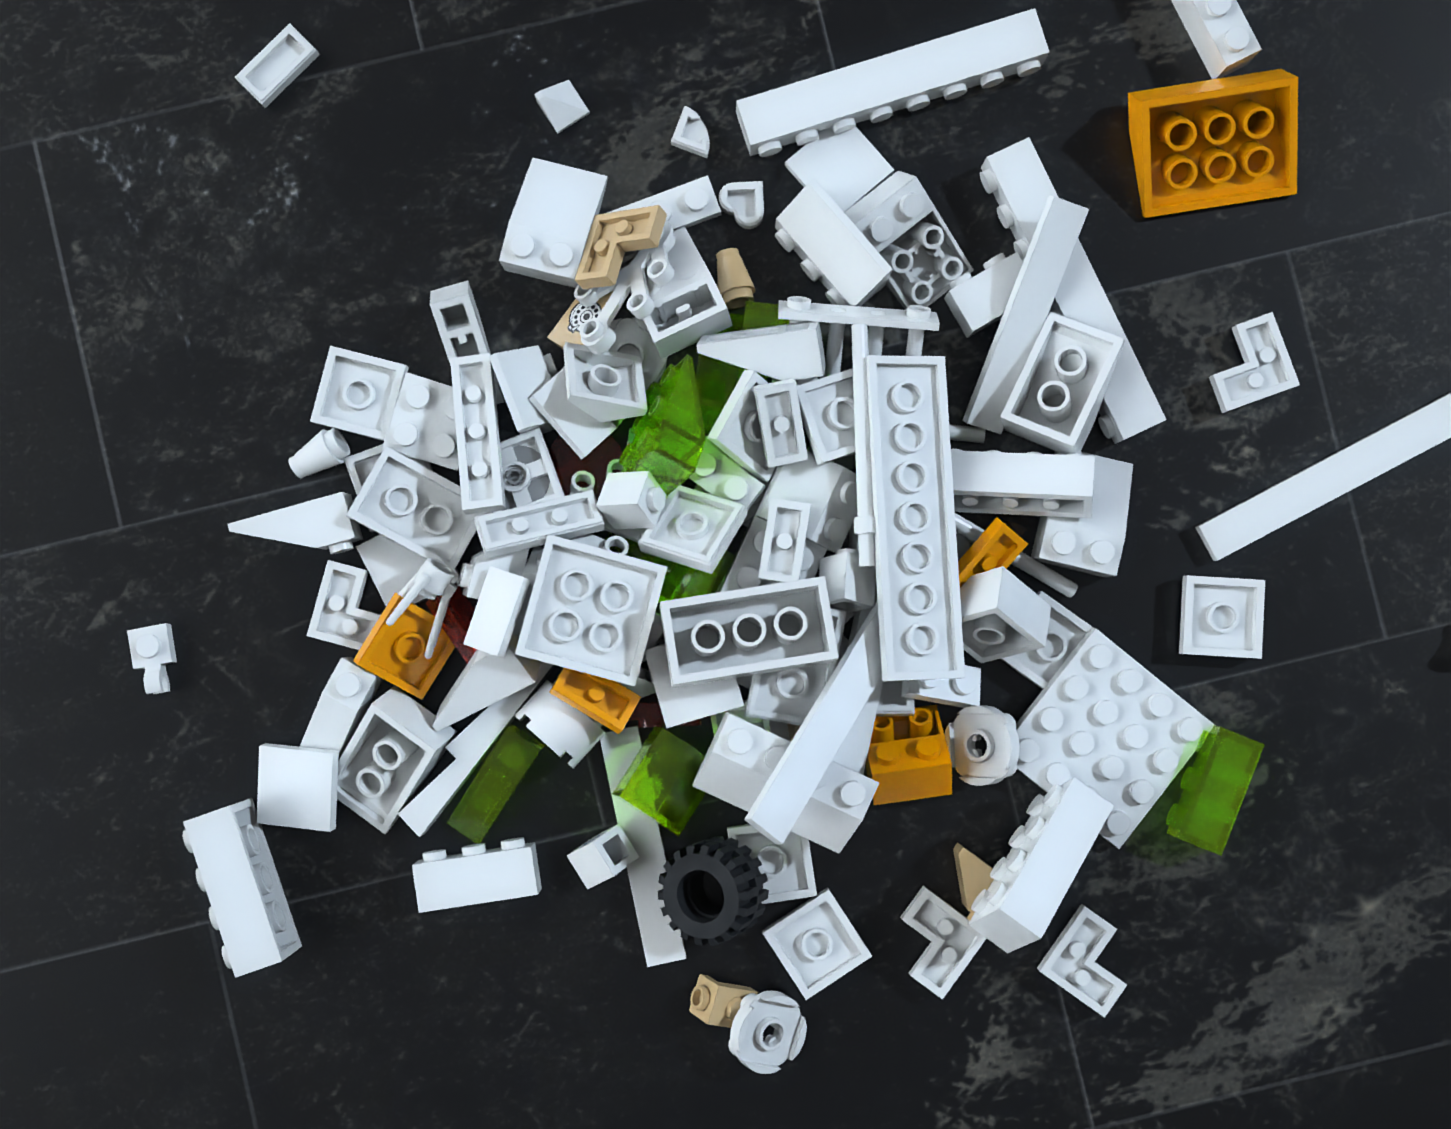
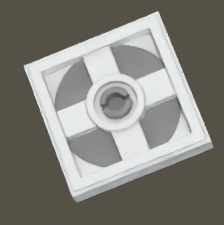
M540 427L500 442L506 505L504 510L565 496ZM503 510L489 511V512H484V513H485V514H490V513H494V512H498V511H503Z

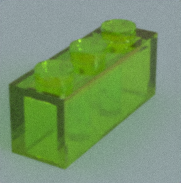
M1213 725L1210 732L1203 730L1195 752L1198 754L1194 764L1186 769L1181 779L1180 787L1183 789L1180 800L1178 804L1174 803L1167 815L1166 825L1169 826L1167 834L1222 856L1265 744L1220 726Z

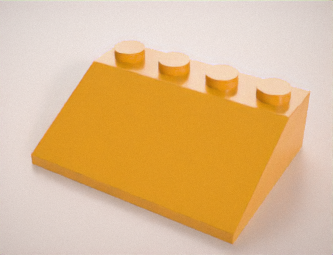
M1275 69L1128 93L1129 135L1144 218L1297 194L1298 76L1283 69Z

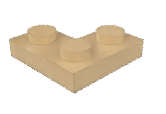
M660 205L595 215L575 281L582 289L615 285L625 252L658 247L667 213Z

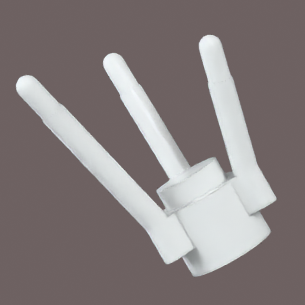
M427 558L417 574L398 593L404 598L386 620V624L392 626L418 594L430 600H434L437 595H442L424 653L427 659H430L433 655L450 598L458 588L455 584L451 583L455 576L452 569L434 558Z

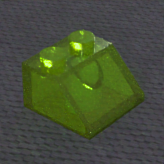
M654 727L612 794L679 837L706 793L692 786L705 756L663 727Z

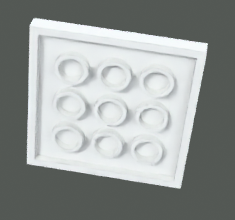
M1092 628L1054 674L1047 687L1040 692L1016 723L1020 743L1017 769L1045 792H1048L1056 783L1062 785L1075 777L1114 805L1099 835L1120 849L1215 725L1099 630Z

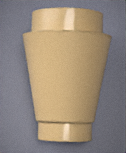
M727 248L719 251L716 254L717 287L727 308L739 309L754 302L753 294L756 289L739 255V250L737 248Z

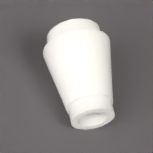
M331 428L328 431L322 429L288 461L295 475L302 479L307 475L309 476L344 463V458L350 455V448L343 435L336 428Z

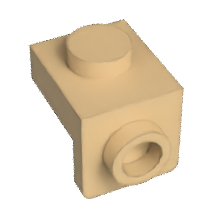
M700 974L696 987H694L691 993L689 1011L708 1025L731 1028L733 1020L740 1009L742 999L750 993L758 994V992L751 987L717 982L708 975Z

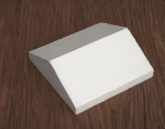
M565 342L563 350L567 398L570 403L599 422L646 415L648 408L640 356L610 350L596 355L585 345Z
M565 366L529 398V401L581 460L617 429L624 420L599 422L570 403L567 398Z

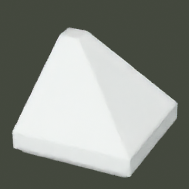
M569 80L534 94L537 103L557 134L590 114V111Z

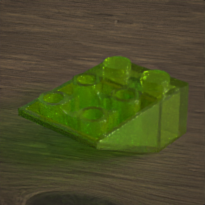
M688 354L676 366L670 364L663 373L659 383L653 381L647 388L646 400L648 410L646 415L637 416L631 428V433L635 434L634 439L624 449L619 460V464L623 466L621 472L650 471L667 496L695 473L706 442L693 357Z

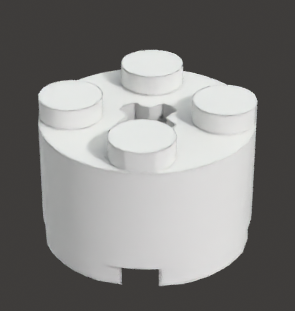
M546 680L514 716L520 721L528 716L531 721L526 727L559 757H562L566 752L571 755L572 759L567 764L574 769L604 736L605 732L600 728L602 726L601 723L549 693L554 683L552 684Z

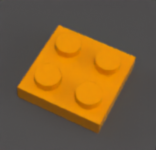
M394 593L353 659V662L423 700L462 637L463 632L443 621L433 655L430 659L425 658L424 653L435 615L412 602L392 626H388L386 620L404 598Z

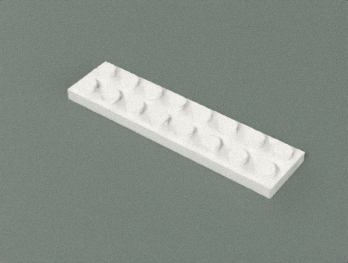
M868 355L866 357L873 516L875 517L876 526L874 544L882 682L965 678L945 356Z

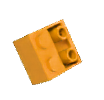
M937 705L915 707L914 716L875 718L866 760L867 776L879 782L872 798L873 805L952 795V762Z

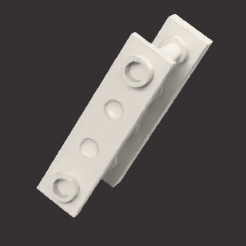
M791 296L787 298V301L779 300L778 319H787L789 324L805 321L829 323L826 369L824 376L820 378L839 373L841 370L845 324H866L869 326L868 355L882 356L885 327L909 329L905 356H921L924 331H939L940 325L937 313L931 312L929 307L921 305H910L907 307V310L811 303L810 298L802 296ZM772 378V382L780 381Z

